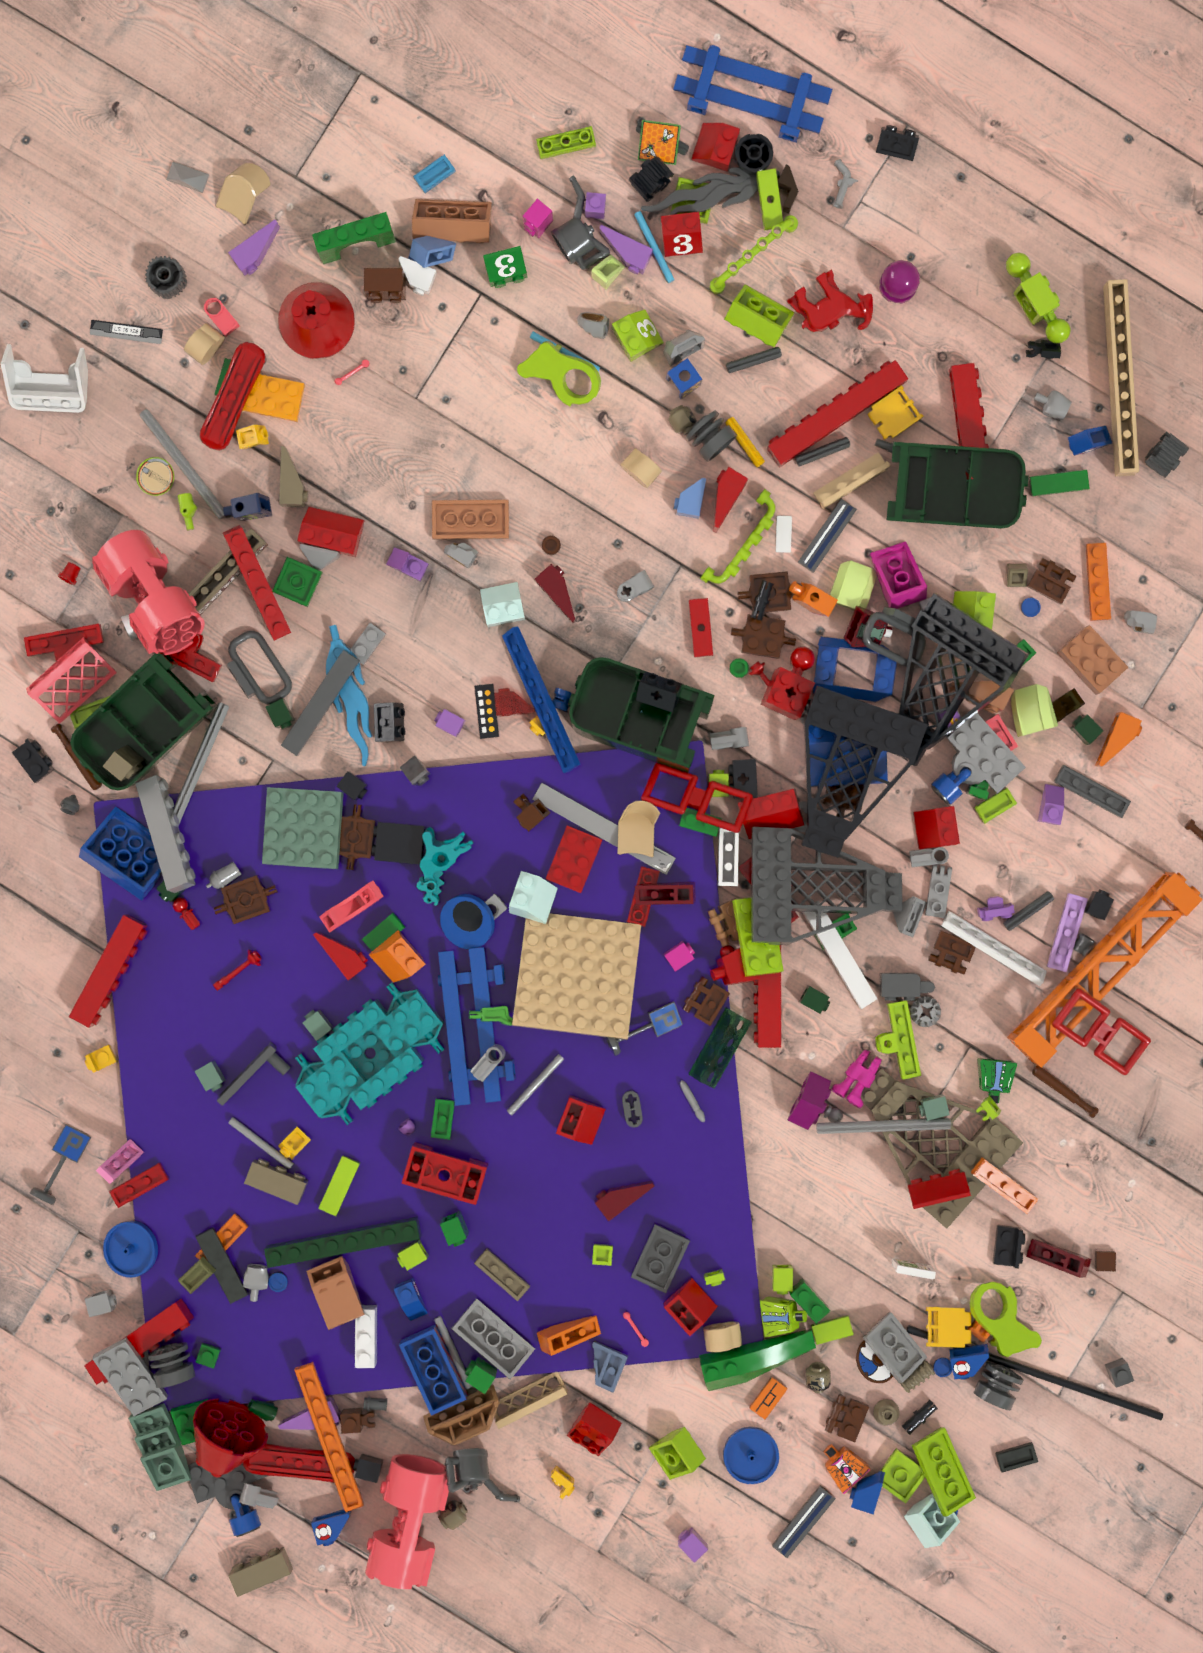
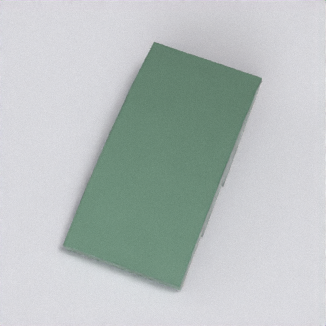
M165 1403L151 1407L136 1416L131 1414L128 1419L136 1433L134 1439L142 1453L140 1460L156 1491L191 1480L181 1441Z

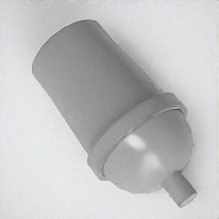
M232 862L217 871H213L209 877L210 883L206 887L223 888L242 874L236 864Z

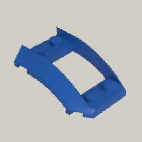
M820 638L813 694L816 687L820 686L854 699L877 702L893 695L897 662L868 647H852L845 639ZM839 649L878 654L873 691L834 685Z

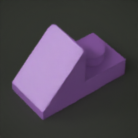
M395 547L386 565L420 582L429 565L410 553Z

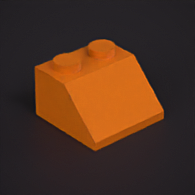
M399 930L369 954L393 983L411 977L426 965L423 957Z

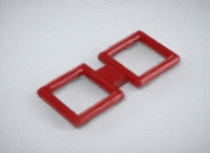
M661 763L654 765L641 796L642 801L650 802L654 806L681 815L685 813L688 806L698 810L696 814L698 821L734 833L740 831L753 798L751 793L715 781H710L707 789L703 790L695 787L698 781L696 775ZM660 771L689 781L679 806L650 796ZM714 790L744 799L734 824L705 815Z
M1076 989L1053 1021L1052 1026L1082 1047H1086L1091 1039L1094 1038L1100 1042L1094 1050V1055L1122 1075H1127L1150 1044V1037L1123 1018H1117L1112 1027L1104 1022L1110 1014V1009L1083 990ZM1080 998L1101 1012L1083 1038L1062 1024ZM1121 1027L1141 1040V1043L1124 1066L1103 1052Z

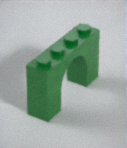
M387 212L312 234L317 253L323 265L340 260V251L359 242L374 241L378 248L396 243Z

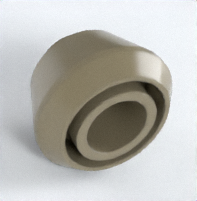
M890 1399L880 1400L873 1410L875 1420L885 1426L894 1424L900 1414L898 1405Z

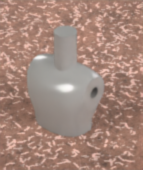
M1054 390L1048 397L1038 392L1034 397V400L1044 404L1042 411L1044 415L1062 420L1065 418L1072 403L1063 394Z
M247 1265L243 1287L251 1289L250 1301H258L259 1290H265L268 1287V1268L266 1265Z

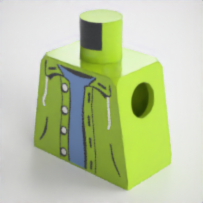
M768 1296L760 1301L764 1337L791 1333L799 1328V1322L807 1321L806 1311L797 1310L795 1300Z

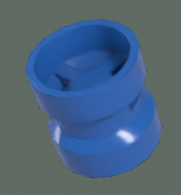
M555 688V697L552 700L555 708L568 712V703L572 693Z

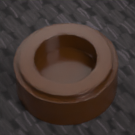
M547 536L543 539L542 550L544 553L555 555L560 551L561 543L557 537Z

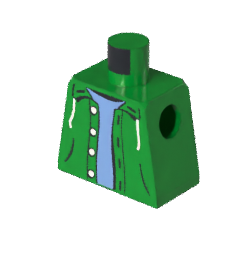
M978 1058L979 1088L982 1091H989L988 1096L990 1095L994 1102L998 1104L1000 1093H1010L1017 1063L1014 1061Z

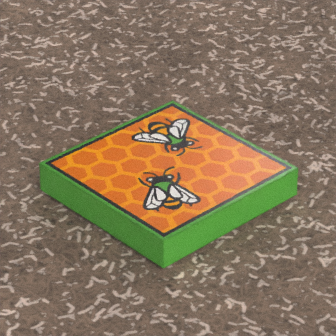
M642 120L638 160L646 161L648 158L651 160L657 156L665 164L676 165L681 125Z

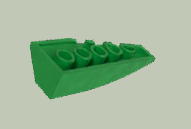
M812 1329L745 1344L728 1351L699 1355L708 1391L746 1383L815 1349L816 1345Z

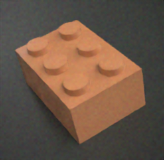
M1090 625L1084 627L1057 652L1095 695L1100 694L1129 668Z

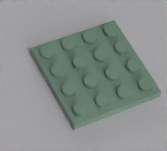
M267 787L262 864L338 869L344 792Z

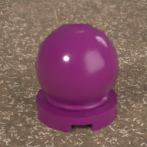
M897 260L890 263L885 268L880 279L879 290L882 296L888 302L903 304L909 301L915 295L920 284V274L917 267L905 260Z

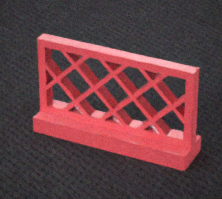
M83 637L29 685L26 690L27 694L32 699H35L60 724L117 672ZM89 651L95 656V663H84V656ZM73 666H81L80 676H69V669ZM83 666L95 667L94 676H83ZM97 667H106L110 672L106 676H97ZM58 679H66V689H55V682ZM69 679H79L80 689H69ZM83 680H94V686L91 689H83ZM44 692H52V702H44L39 696ZM55 692H66V702H54ZM69 692L80 693V699L77 702H68ZM54 705H66L65 712L60 717L54 712Z

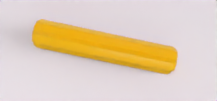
M731 417L726 420V426H730L736 432V440L756 467L763 465L765 460L736 419Z

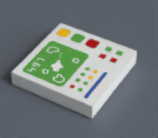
M894 1258L892 1260V1266L897 1273L935 1279L936 1272L931 1265Z

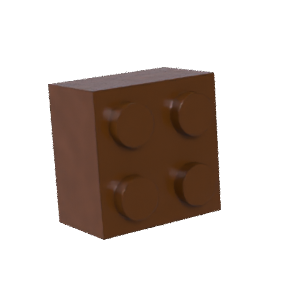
M364 268V293L367 300H371V303H382V300H390L391 303H401V300H406V276L403 268Z

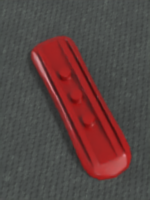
M244 342L234 352L220 390L200 430L202 443L211 449L220 451L225 449L230 443L245 403L265 363L266 356L264 350L258 345Z
M266 1444L260 1452L243 1463L246 1471L252 1474L303 1478L335 1483L323 1450ZM346 1452L353 1471L355 1458L351 1453Z

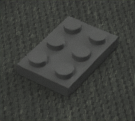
M654 1224L631 1274V1278L666 1293L690 1239Z

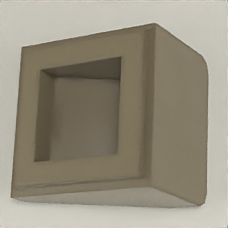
M1007 564V587H1027L1028 568L1026 564Z

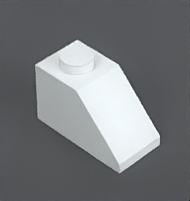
M400 256V265L413 292L421 296L424 293L429 295L437 274L436 270L430 267L423 268L417 262Z

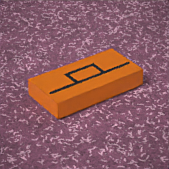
M771 1377L749 1408L766 1420L788 1388L774 1377Z

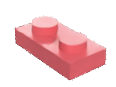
M999 714L985 721L1011 751L1018 747Z

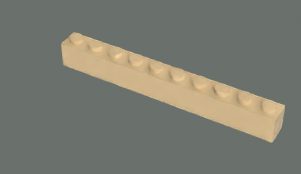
M1127 279L1108 280L1103 286L1114 471L1115 477L1134 476L1139 472L1128 281Z

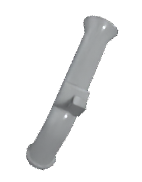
M841 159L835 161L834 166L843 174V179L837 182L840 188L832 205L842 209L847 188L858 182V180L851 178L850 170Z

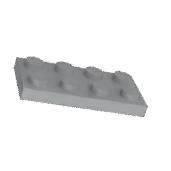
M127 1337L93 1355L92 1360L133 1416L167 1399L168 1394L163 1388H156L153 1373Z

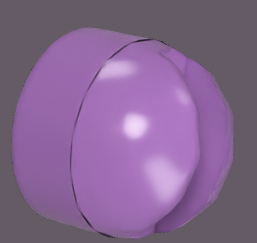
M408 1118L398 1127V1130L404 1135H410L414 1132L415 1125Z

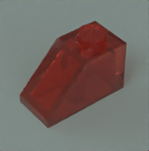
M510 688L498 689V693H494L497 717L535 713V709L514 691H510Z

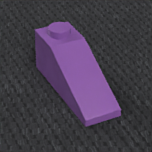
M273 220L228 252L244 276L253 274L261 264L280 228L276 220Z
M600 225L599 233L623 264L628 267V270L634 274H643L653 255V249L606 226Z
M333 1396L327 1398L335 1424L338 1426L341 1420V1413ZM308 1408L280 1421L278 1425L279 1429L316 1430Z

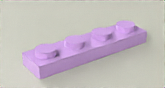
M1068 893L1047 967L1067 972L1087 904V898Z

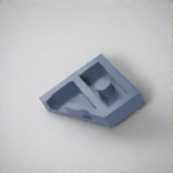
M594 1341L592 1346L594 1348V1368L596 1373L595 1384L614 1393L628 1355Z

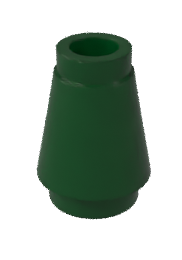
M251 1399L248 1404V1410L266 1422L268 1420L273 1421L277 1415L278 1407L274 1403Z

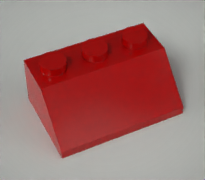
M308 507L301 523L297 541L300 544L337 551L340 554L356 557L365 520Z
M795 788L752 799L743 822L748 839H752V827L793 829L805 826ZM743 802L738 803L739 810Z
M960 1169L948 1171L949 1175L942 1177L941 1173L930 1175V1180L922 1181V1178L910 1180L911 1184H908L913 1209L971 1196L965 1172H960Z

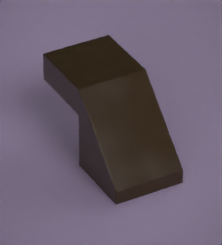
M786 164L778 180V187L789 193L782 211L789 214L799 191L790 166Z
M1075 688L1052 702L1057 723L1085 704Z

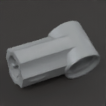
M747 727L710 733L712 750L749 746Z
M943 847L909 851L911 867L944 864L949 858L948 851ZM938 850L944 852V859L942 861H937L934 857L935 852Z
M496 1044L486 1051L470 1070L474 1077L483 1082L505 1057L506 1052L503 1046ZM492 1050H497L499 1052V1059H495L491 1056Z
M244 1483L239 1502L255 1507L258 1505L273 1509L277 1505L279 1498L275 1491Z

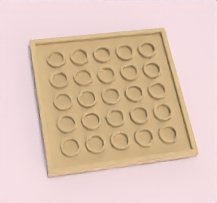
M550 913L546 924L526 918L512 1026L628 1040L641 925Z

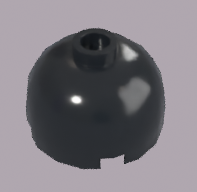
M762 134L745 135L736 145L735 158L737 165L748 174H756L757 171L766 170L773 159L772 143Z

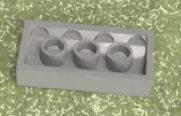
M478 1299L469 1306L451 1328V1330L510 1380L535 1350L534 1347Z

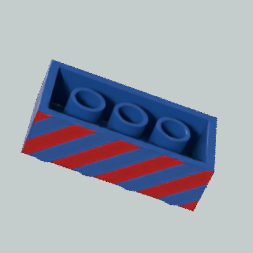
M436 1324L400 1341V1349L431 1416L467 1400L468 1393Z

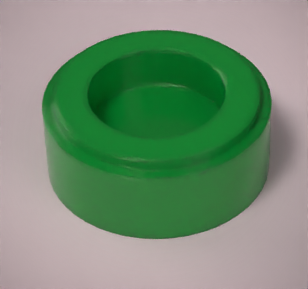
M738 658L731 662L729 670L734 677L742 678L748 673L749 665L744 659Z

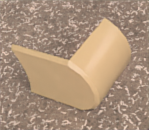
M253 163L241 165L225 177L215 205L216 208L231 213L246 225L256 197L270 186L269 177L258 165Z
M635 801L624 810L618 822L619 855L637 853L651 858L654 857V825L660 812L650 802Z

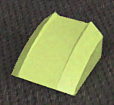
M851 560L840 564L830 595L838 600L837 605L851 610H855L856 606L866 609L877 576L871 567Z
M1035 684L1014 691L1011 696V706L1018 737L1058 726L1047 687Z

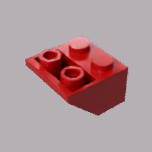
M570 1095L556 1134L592 1145L606 1108Z
M692 1277L663 1303L666 1311L689 1336L698 1330L718 1307Z
M589 1402L566 1436L599 1457L613 1442L622 1423Z

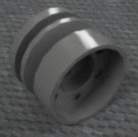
M716 410L697 421L686 436L688 441L697 437L692 443L694 447L703 443L704 446L700 449L699 453L707 462L715 458L737 437L736 432L730 426L720 429L724 421L723 418H719L714 422L719 415Z
M186 1342L168 1344L148 1354L149 1361H154L150 1364L151 1368L161 1369L153 1374L156 1388L180 1384L196 1376L193 1363L183 1362V1360L190 1357V1352H184L188 1349Z
M986 1362L985 1368L990 1372L982 1371V1375L988 1379V1382L979 1380L973 1393L994 1406L1010 1411L1016 1398L1009 1391L1019 1392L1020 1388L1016 1384L1022 1385L1024 1379L1006 1366Z

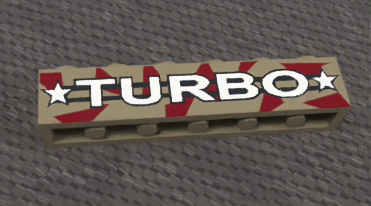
M252 529L245 534L257 557L268 544ZM231 551L189 593V596L192 595L197 604L195 608L200 615L241 574Z

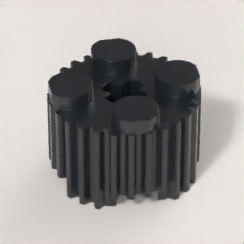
M657 156L651 160L648 158L641 165L642 170L639 173L635 172L629 178L631 185L646 202L654 198L652 196L654 193L656 194L660 190L663 191L671 182L669 178L674 175Z

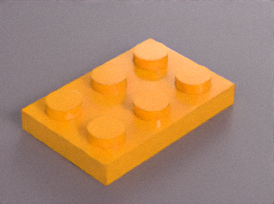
M259 374L242 411L298 422L305 384Z

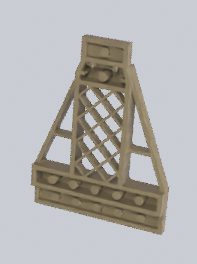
M882 1068L876 1072L875 1079L870 1088H864L861 1093L863 1103L871 1110L876 1121L893 1120L892 1116H903V1120H906V1115H916L917 1119H920L918 1106L922 1096H937L894 1080ZM946 1099L947 1104L959 1108L950 1118L951 1130L957 1135L956 1137H948V1129H944L945 1137L934 1138V1130H931V1138L922 1139L920 1130H917L918 1139H907V1131H904V1139L895 1131L882 1132L907 1184H911L908 1173L918 1161H923L935 1173H941V1177L949 1175L948 1171L960 1169V1172H965L971 1196L923 1207L946 1229L986 1185L970 1173L980 1159L983 1157L1000 1170L1023 1144L998 1119L992 1120L991 1117L968 1140L953 1127V1122L964 1110L983 1117L987 1113L981 1111L977 1113L976 1109ZM916 1101V1112H906L905 1102ZM902 1106L903 1113H895ZM890 1133L915 1154V1159L906 1169H904L889 1139ZM959 1139V1150H949L948 1140ZM945 1140L946 1151H935V1141ZM962 1140L966 1143V1145L963 1148ZM932 1141V1152H922L921 1142ZM908 1142H918L919 1152ZM958 1153L950 1162L949 1154ZM935 1154H946L947 1164L936 1165ZM922 1155H932L933 1165ZM937 1168L945 1169L942 1172H940Z

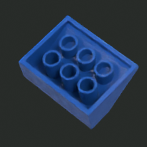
M810 725V754L827 759L836 735ZM841 736L840 741H843L847 738ZM849 740L839 745L843 755L853 751ZM852 740L856 749L866 745ZM870 746V748H871V750H872V752H873V754H874L876 748ZM867 747L857 751L861 761L871 757ZM838 749L835 752L833 760L841 757ZM882 751L874 770V776L888 781L887 752ZM855 753L845 757L849 767L859 763ZM810 758L811 787H818L825 763L814 758ZM843 759L832 763L837 773L847 769ZM872 760L863 764L867 773ZM861 765L851 769L855 780L865 775ZM831 767L829 769L827 778L834 775V772ZM848 771L839 775L842 785L853 781ZM836 777L826 781L828 786H840ZM865 778L858 781L857 784H864ZM872 780L870 784H882V782Z
M116 806L80 848L79 858L141 901L162 875L149 829Z

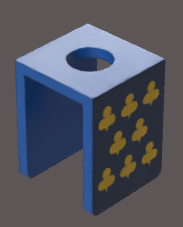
M688 358L667 372L666 379L667 381L672 380L680 391V399H683L701 386L702 378ZM683 371H688L690 379L688 381H681L679 374Z

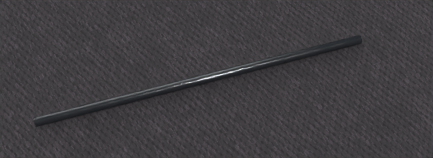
M908 1325L906 1331L909 1334L928 1340L927 1331ZM989 1353L987 1361L1006 1366L1160 1421L1163 1418V1413Z

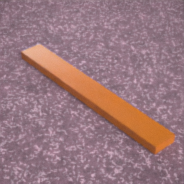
M314 1362L296 1367L295 1373L344 1510L348 1512L362 1507L364 1502Z

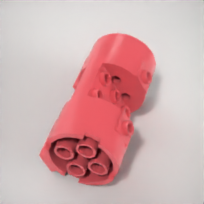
M129 530L122 532L108 540L101 547L98 554L92 557L93 569L111 597L118 595L122 598H134L137 602V608L133 613L129 614L130 626L148 654L153 652L156 654L163 652L164 655L177 653L193 643L192 639L197 633H202L205 623L195 608L197 604L192 595L189 596L187 591L180 587H165L162 579L167 573L168 559L164 553L161 554L159 549L154 546L144 531Z
M398 1454L392 1457L388 1475H386V1480L382 1481L380 1493H382L384 1501L395 1506L399 1510L398 1515L393 1518L392 1528L394 1529L377 1530L373 1532L372 1538L368 1539L367 1550H369V1557L365 1574L370 1579L375 1577L381 1581L380 1584L392 1588L412 1589V1585L427 1587L435 1546L433 1542L427 1541L418 1534L423 1513L445 1510L449 1493L446 1466L423 1456Z

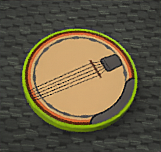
M151 457L139 465L136 472V481L143 492L152 496L162 495L172 487L174 471L166 460L159 457Z

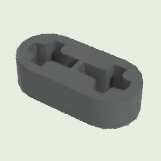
M629 1090L622 1097L625 1120L630 1127H638L643 1120L640 1098L637 1092ZM629 1094L636 1097V1100L633 1101L634 1107L631 1108L629 1101H625ZM631 1110H635V1115L640 1117V1119H637V1123H633L632 1120L628 1119L631 1117Z

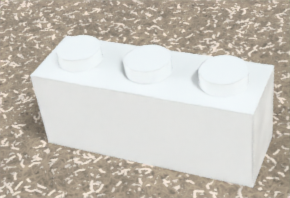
M719 828L718 886H738L739 832L734 833Z
M362 1305L365 1315L355 1319V1368H375L377 1363V1305Z

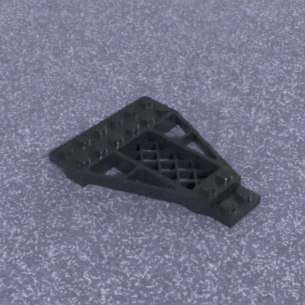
M933 593L925 609L920 610L911 626L913 627L898 713L928 724L917 757L912 764L913 766L918 765L926 750L934 747L1011 686L1029 655L935 593ZM920 633L938 644L927 665L916 659ZM949 654L950 665L943 666L941 658L943 655ZM954 655L962 660V662L955 663ZM916 664L923 669V672L910 693L914 665ZM964 664L966 675L958 677L956 666ZM951 668L953 678L946 680L944 669ZM939 671L941 681L933 683L932 673ZM979 672L1000 686L998 690L982 702L969 694V689ZM965 678L964 682L960 687L959 679ZM954 681L956 692L948 693L947 682ZM942 684L944 695L936 696L934 686ZM929 687L931 698L924 699L922 690ZM955 695L954 699L950 703L949 696ZM944 697L946 708L939 710L937 699ZM964 698L976 705V707L948 728ZM932 700L934 711L927 713L924 702ZM920 703L922 714L914 716L913 706ZM946 711L945 714H944V716H943L942 719H941V718H940V712ZM935 714L937 724L929 726L927 715Z
M817 686L803 722L808 827L801 845L839 858L844 841L915 762L928 724ZM810 725L836 735L827 759L810 754ZM841 736L847 738L843 741H840ZM849 740L853 751L843 755L839 745ZM852 740L866 745L856 749ZM870 746L876 748L874 754H873V752H872ZM867 747L871 757L861 761L857 751ZM838 749L841 757L833 760L835 752ZM882 751L908 759L907 764L891 782L874 776V770ZM855 753L859 763L849 767L845 757ZM810 758L825 763L814 798L811 796ZM843 759L847 769L837 773L832 763ZM872 760L867 773L863 764ZM861 765L865 775L855 780L851 769ZM831 767L834 772V775L827 778L829 769ZM848 771L853 781L843 786L839 775ZM836 777L840 787L830 792L826 781ZM865 778L862 790L860 791L857 782ZM876 780L887 784L886 788L861 815L860 810L870 782ZM854 784L858 794L849 798L844 788ZM825 785L828 793L820 797L823 786ZM842 789L846 800L836 804L832 794ZM830 796L834 805L824 810L820 800ZM859 796L854 810L850 800ZM848 802L852 812L842 816L838 806ZM817 803L821 811L816 809ZM836 808L839 817L825 812ZM852 815L851 821L844 819Z

